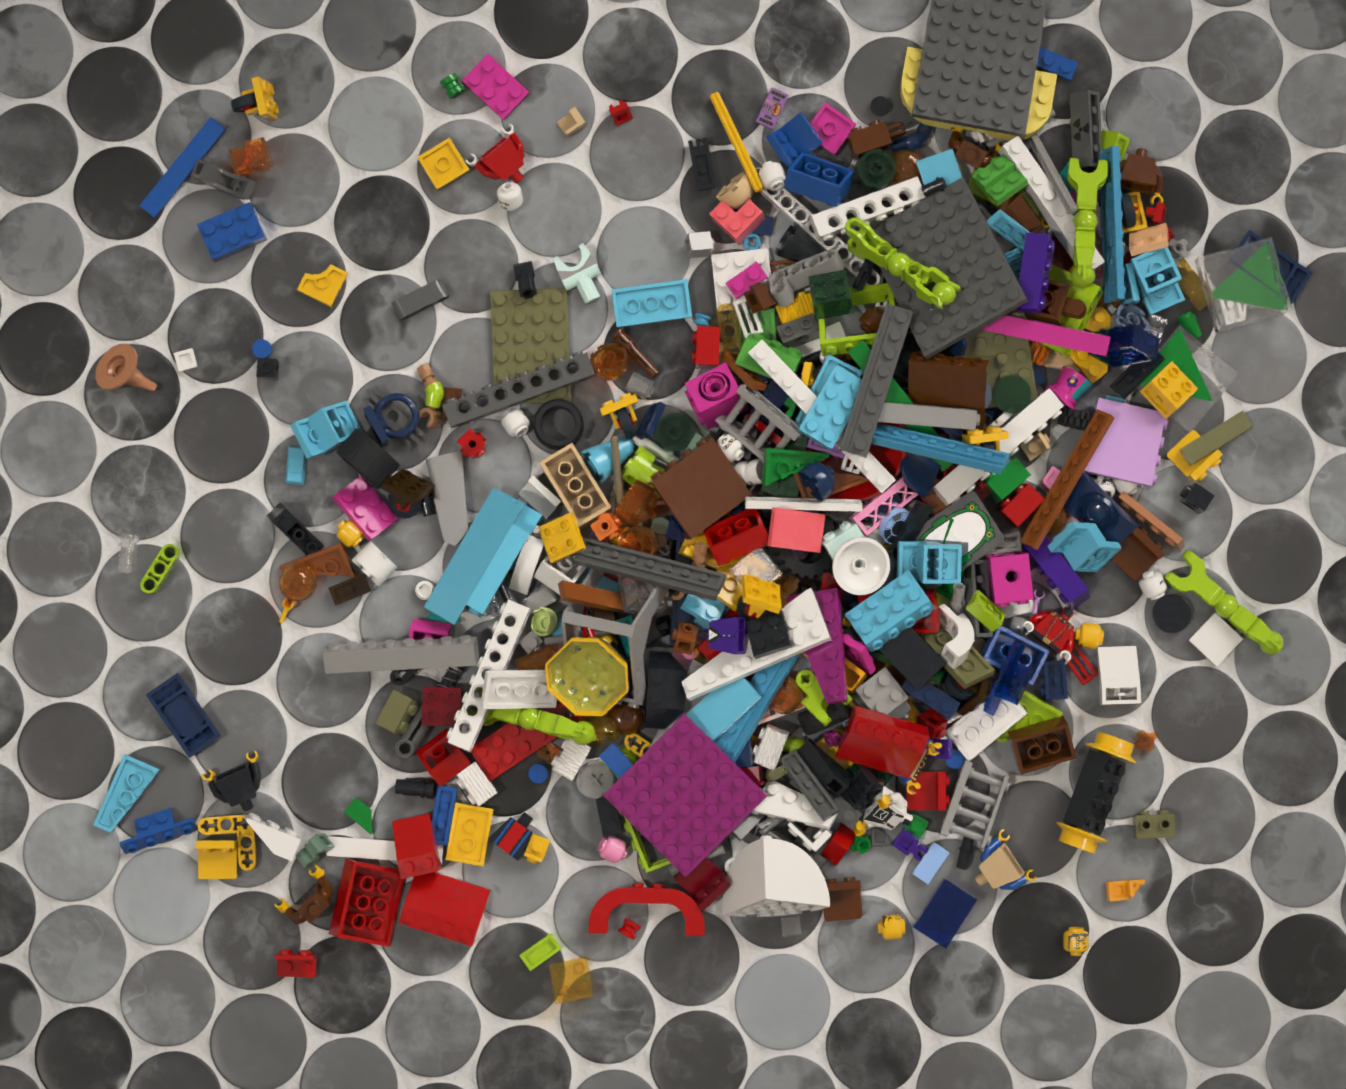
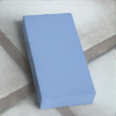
M933 842L927 854L925 853L912 874L926 884H929L949 855V852Z

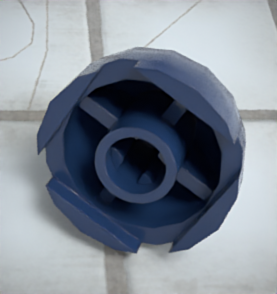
M814 462L804 466L798 472L805 488L809 487L812 490L810 494L818 501H823L833 492L835 488V472L829 465L825 466L822 463Z

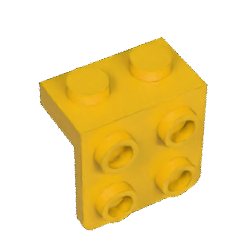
M1191 430L1167 453V457L1191 482L1196 480L1200 482L1207 475L1205 471L1210 466L1214 468L1221 462L1219 458L1223 454L1217 449L1189 466L1179 450L1201 437L1195 430Z

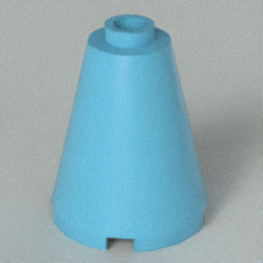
M624 436L618 438L621 464L634 452L633 448L635 447L632 440ZM611 441L580 451V456H584L583 461L593 478L596 477L599 480L596 483L602 484L614 472Z

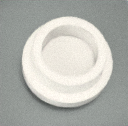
M421 581L417 584L415 593L418 598L428 600L434 590V586L428 581Z

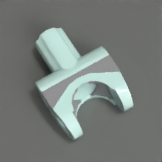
M582 243L578 245L581 251V261L578 265L574 267L566 266L560 261L558 256L553 259L566 290L577 287L584 303L589 304L601 297L592 278L601 273L593 256Z

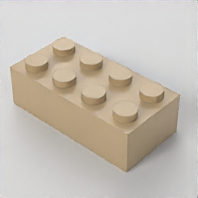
M573 443L539 462L541 469L567 512L574 513L580 531L597 521V517L600 514L612 512L610 504Z

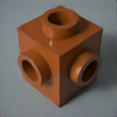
M679 622L678 629L674 628L671 638L675 640L673 651L692 655L694 646H698L700 634H697V625Z

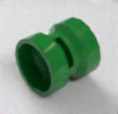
M456 73L450 74L440 81L441 86L447 90L446 94L449 99L459 96L466 90L463 84L458 82L459 77Z

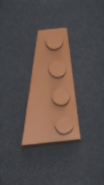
M1123 491L1120 494L1121 507L1126 511L1131 510L1135 514L1136 519L1141 523L1145 522L1150 526L1151 531L1164 538L1165 542L1179 552L1182 551L1185 545L1181 536Z

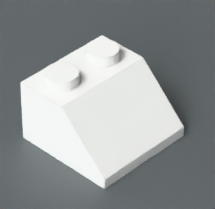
M547 555L533 577L560 595L558 583L562 580L577 583L587 567L574 564L573 558L576 555L569 556L556 563H550Z

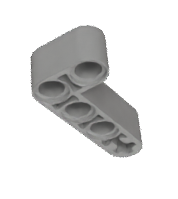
M836 249L826 250L773 272L769 278L770 292L780 307H787L794 300V291L840 273L845 268V264Z

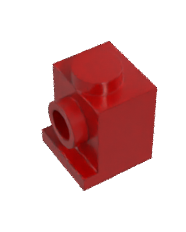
M929 709L918 716L916 724L928 727L929 738L933 740L935 738L941 739L945 736L948 721L935 711Z

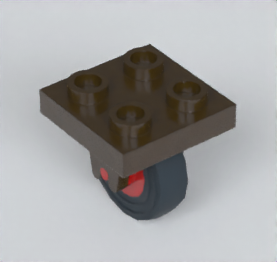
M401 469L383 482L381 489L389 493L388 504L392 512L398 517L405 519L411 518L419 512L421 500L433 492L435 485L424 478L412 474L408 470Z
M949 672L946 673L944 678L946 689L954 698L961 700L957 710L958 714L964 716L969 711L972 712L978 704L985 702L988 697L987 690L992 683V676L964 689Z

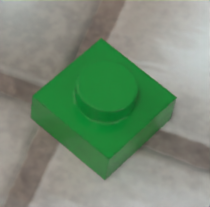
M911 813L913 816L912 822L909 826L905 825L904 828L921 839L929 822Z

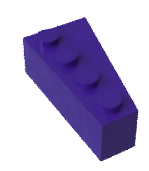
M1026 232L1019 284L1028 302L1016 308L1020 313L1042 314V309H1045V294L1049 287V275L1056 246L1049 234Z
M1047 537L1044 538L1038 550L1023 544L1024 551L1029 553V561L1032 559L1035 563V569L1040 575L1043 574L1048 585L1053 590H1056L1060 600L1069 609L1075 610L1090 598L1089 588L1061 554L1049 550L1048 545L1051 542Z

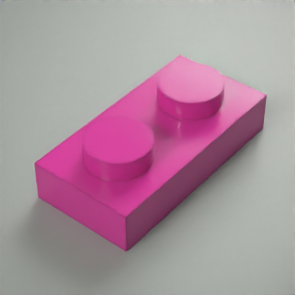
M756 261L725 284L737 300L744 295L743 293L750 290L749 286L757 282L761 283L768 277Z

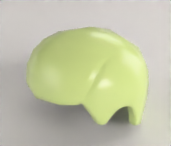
M546 607L534 610V616L531 620L532 630L541 637L551 635L557 628L558 619L555 612Z

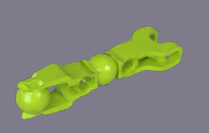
M1070 158L1067 181L1076 191V206L1078 208L1073 219L1075 227L1074 268L1071 272V280L1079 290H1084L1092 285L1096 277L1095 271L1092 268V262L1095 252V228L1098 224L1095 214L1097 191L1106 183L1108 174L1107 160H1099L1097 169L1092 173H1086L1080 169L1078 158Z
M851 218L846 222V234L851 237L847 241L849 252L859 259H869L878 266L889 270L894 276H901V280L906 281L916 291V296L929 304H934L939 309H943V306L949 305L954 301L956 292L961 291L959 285L949 281V277L936 267L928 268L910 259L904 253H897L896 248L893 249L888 242L880 238L861 219ZM851 226H858L860 230L857 232ZM931 282L937 283L934 285L932 292L924 287V285Z
M1186 550L1183 553V560L1190 566L1189 576L1180 578L1174 573H1166L1164 580L1173 589L1181 593L1193 592L1205 603L1212 608L1214 607L1219 616L1228 618V621L1247 638L1259 644L1264 653L1276 655L1281 652L1284 647L1283 637L1276 631H1271L1260 618L1256 617L1244 606L1239 605L1238 600L1234 596L1225 594L1226 592L1206 575L1204 561L1193 552Z
M483 688L478 689L476 692L482 695ZM538 708L489 709L483 726H489L496 721H503L521 726L526 730H537L562 739L573 740L578 745H587L595 741L597 737L594 727L587 721L576 723L561 715L541 711ZM468 710V715L474 716L478 711Z

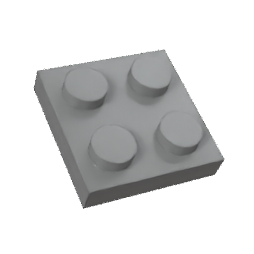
M886 667L854 690L867 709L886 715L909 698Z

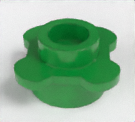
M855 836L850 849L853 852L866 853L870 849V837Z

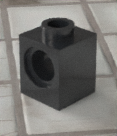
M257 358L256 377L264 380H278L279 361L270 358Z

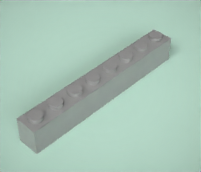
M463 635L459 638L445 636L441 639L426 637L422 640L408 638L403 641L389 639L384 642L371 640L365 643L352 641L347 644L334 642L326 645L322 652L326 674L476 666L480 658L477 637H471L470 635Z

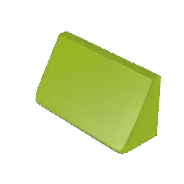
M979 590L975 591L966 606V610L990 631L994 632L1003 625L1005 613Z

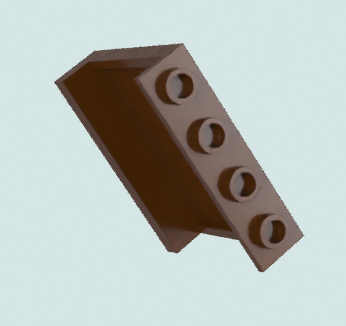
M922 351L912 352L909 359L908 397L917 405L976 409L977 414H980V424L976 426V429L983 430L987 420L985 402L989 360L964 358L963 356H946L941 353L926 359Z
M704 437L696 443V448L693 450L689 448L681 454V459L678 461L674 459L665 465L667 469L663 472L659 470L651 475L650 478L652 480L647 483L654 487L684 531L682 534L686 540L697 536L743 502L746 496L750 497L752 495L713 438L706 439Z

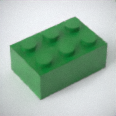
M1015 458L1014 460L1010 459L1005 469L1002 470L1001 475L991 473L983 482L990 492L989 496L998 504L1030 477L1031 474Z

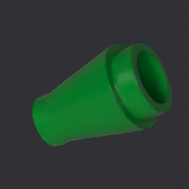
M1190 310L1177 318L1178 324L1193 340L1203 334L1195 314H1192Z

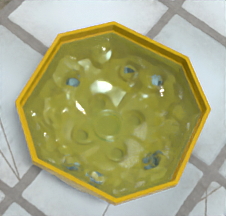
M571 638L545 664L547 690L576 716H604L629 691L627 662L612 645L600 638Z

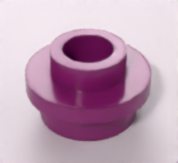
M833 729L824 733L826 744L830 747H838L841 741L840 735Z

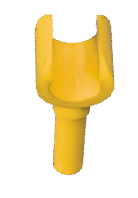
M288 596L282 602L284 609L279 620L280 623L284 622L289 610L297 604L296 599L290 604L288 602L290 596Z

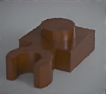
M443 387L444 396L441 407L446 404L445 401L454 397L457 400L461 399L462 389ZM444 411L442 416L443 420L446 421V414Z

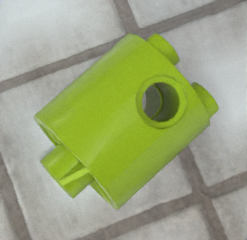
M640 446L635 452V456L630 458L624 466L625 468L621 472L622 479L654 501L655 498L660 496L654 487L647 483L652 480L650 478L651 475L659 470L663 472L665 469L654 465L653 462L656 456Z

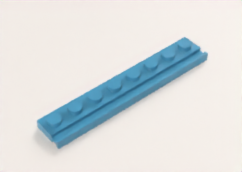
M1111 146L1103 151H1099V160H1107L1108 162L1106 183L1100 189L1102 255L1105 261L1103 264L1104 303L1125 299L1124 295L1126 293L1124 286L1125 268L1123 267L1124 248L1122 238L1124 231L1122 229L1123 211L1121 210L1122 192L1120 187L1122 175L1120 172L1121 155L1119 153V146Z
M882 423L877 424L871 444L1000 475L1010 461L1009 453Z
M800 654L754 674L750 684L762 698L715 741L734 762L737 761Z

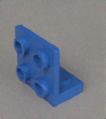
M803 112L797 114L780 129L766 136V139L786 168H789L802 152L810 154L823 144V141Z

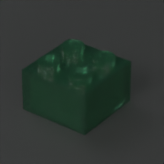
M847 270L808 276L816 320L854 313Z

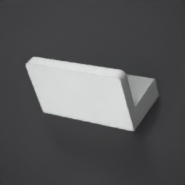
M534 476L528 480V483L519 492V495L542 514L545 519L562 503Z

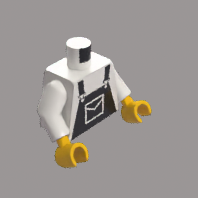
M883 786L881 793L873 799L872 805L864 809L863 821L856 822V827L853 828L855 835L862 836L866 833L867 829L872 827H883L893 830L899 823L909 826L913 816L906 813L907 801L901 793H894Z

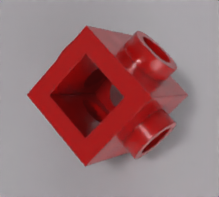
M471 428L456 441L462 447L460 451L467 459L470 456L473 459L476 457L479 459L486 452L485 448L487 445L484 443L486 438L480 432L475 434ZM472 443H476L474 448L470 447Z

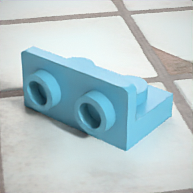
M1132 263L1124 264V286L1126 293L1124 295L1125 299L1120 300L1121 304L1139 303L1140 292L1137 287L1135 270Z

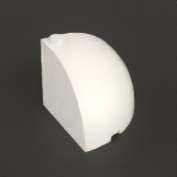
M761 836L759 840L745 846L736 856L730 867L727 878L731 885L723 892L722 915L746 917V915L757 914V917H773L802 914V911L805 910L813 912L830 907L828 887L821 870L804 850L787 841L772 839L771 836Z

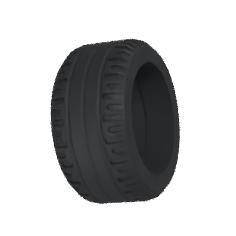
M553 399L542 404L536 411L533 429L541 444L552 450H561L571 443L575 445L580 440L584 430V421L580 410L573 403L564 399ZM554 409H564L574 418V431L565 440H552L543 431V419L548 412Z
M843 703L829 704L826 712L831 718V722L827 726H824L808 710L800 712L797 717L804 734L809 736L849 719L851 714L848 706Z

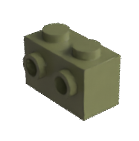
M393 689L375 724L401 737L407 731L411 717L417 712L419 702Z
M1157 810V814H1150L1149 811H1138V815H1133L1135 839L1175 837L1174 814H1169V810Z

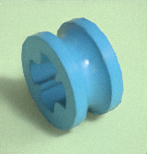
M751 233L744 240V247L746 250L759 249L761 244L760 237ZM751 238L752 240V238H755L757 246L753 247L752 245V247H749L748 239Z
M695 313L696 319L693 320L694 324L710 326L708 322L711 321V317Z

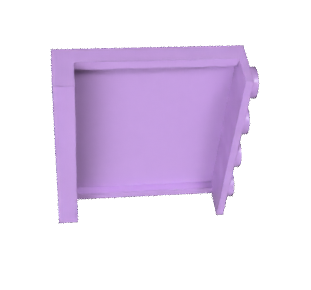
M1098 398L1093 415L1098 409L1111 414L1115 419L1084 472L1088 476L1093 474L1146 486V490H1149L1156 483L1157 474L1154 471L1155 466L1158 467L1161 456L1158 455L1159 448L1162 449L1164 437L1161 436L1162 431L1167 428L1168 419H1165L1156 410Z

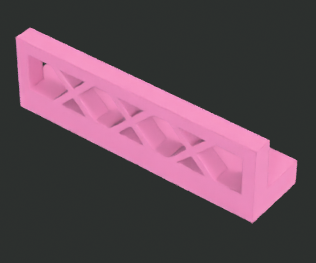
M903 475L898 477L883 493H880L863 505L862 512L856 511L848 517L858 525L865 536L880 526L882 519L890 514L892 506H896L893 509L902 508L918 495L916 492H907V485L903 481ZM896 492L903 493V499L900 504H892V498ZM881 504L888 505V512L885 516L877 515L878 507ZM866 516L873 517V525L868 529L861 523V520Z

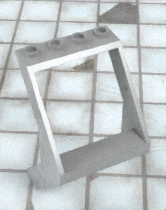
M591 569L581 585L596 587L605 572ZM656 585L631 625L583 615L585 605L569 602L564 610L561 621L564 645L571 638L578 637L580 627L629 638L634 699L622 697L616 704L622 705V701L628 702L629 707L638 709L640 705H647L643 654L652 616L669 591L668 588ZM602 692L601 696L605 697L608 693Z

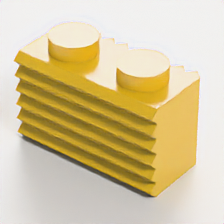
M806 291L796 294V298L787 307L775 306L781 325L810 313L814 317L818 316V309L811 292L807 294Z

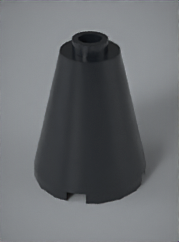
M793 222L794 226L790 225L779 241L782 246L780 249L776 248L775 254L797 263L825 250L798 223Z

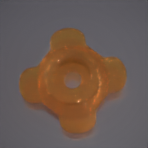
M1144 730L1138 731L1139 737L1135 742V746L1152 751L1156 734L1146 733Z
M550 743L542 747L540 751H537V757L543 758L548 764H551L555 755L559 754V748L553 747Z

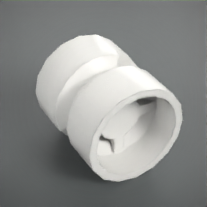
M754 459L737 462L734 469L746 486L762 483V460Z

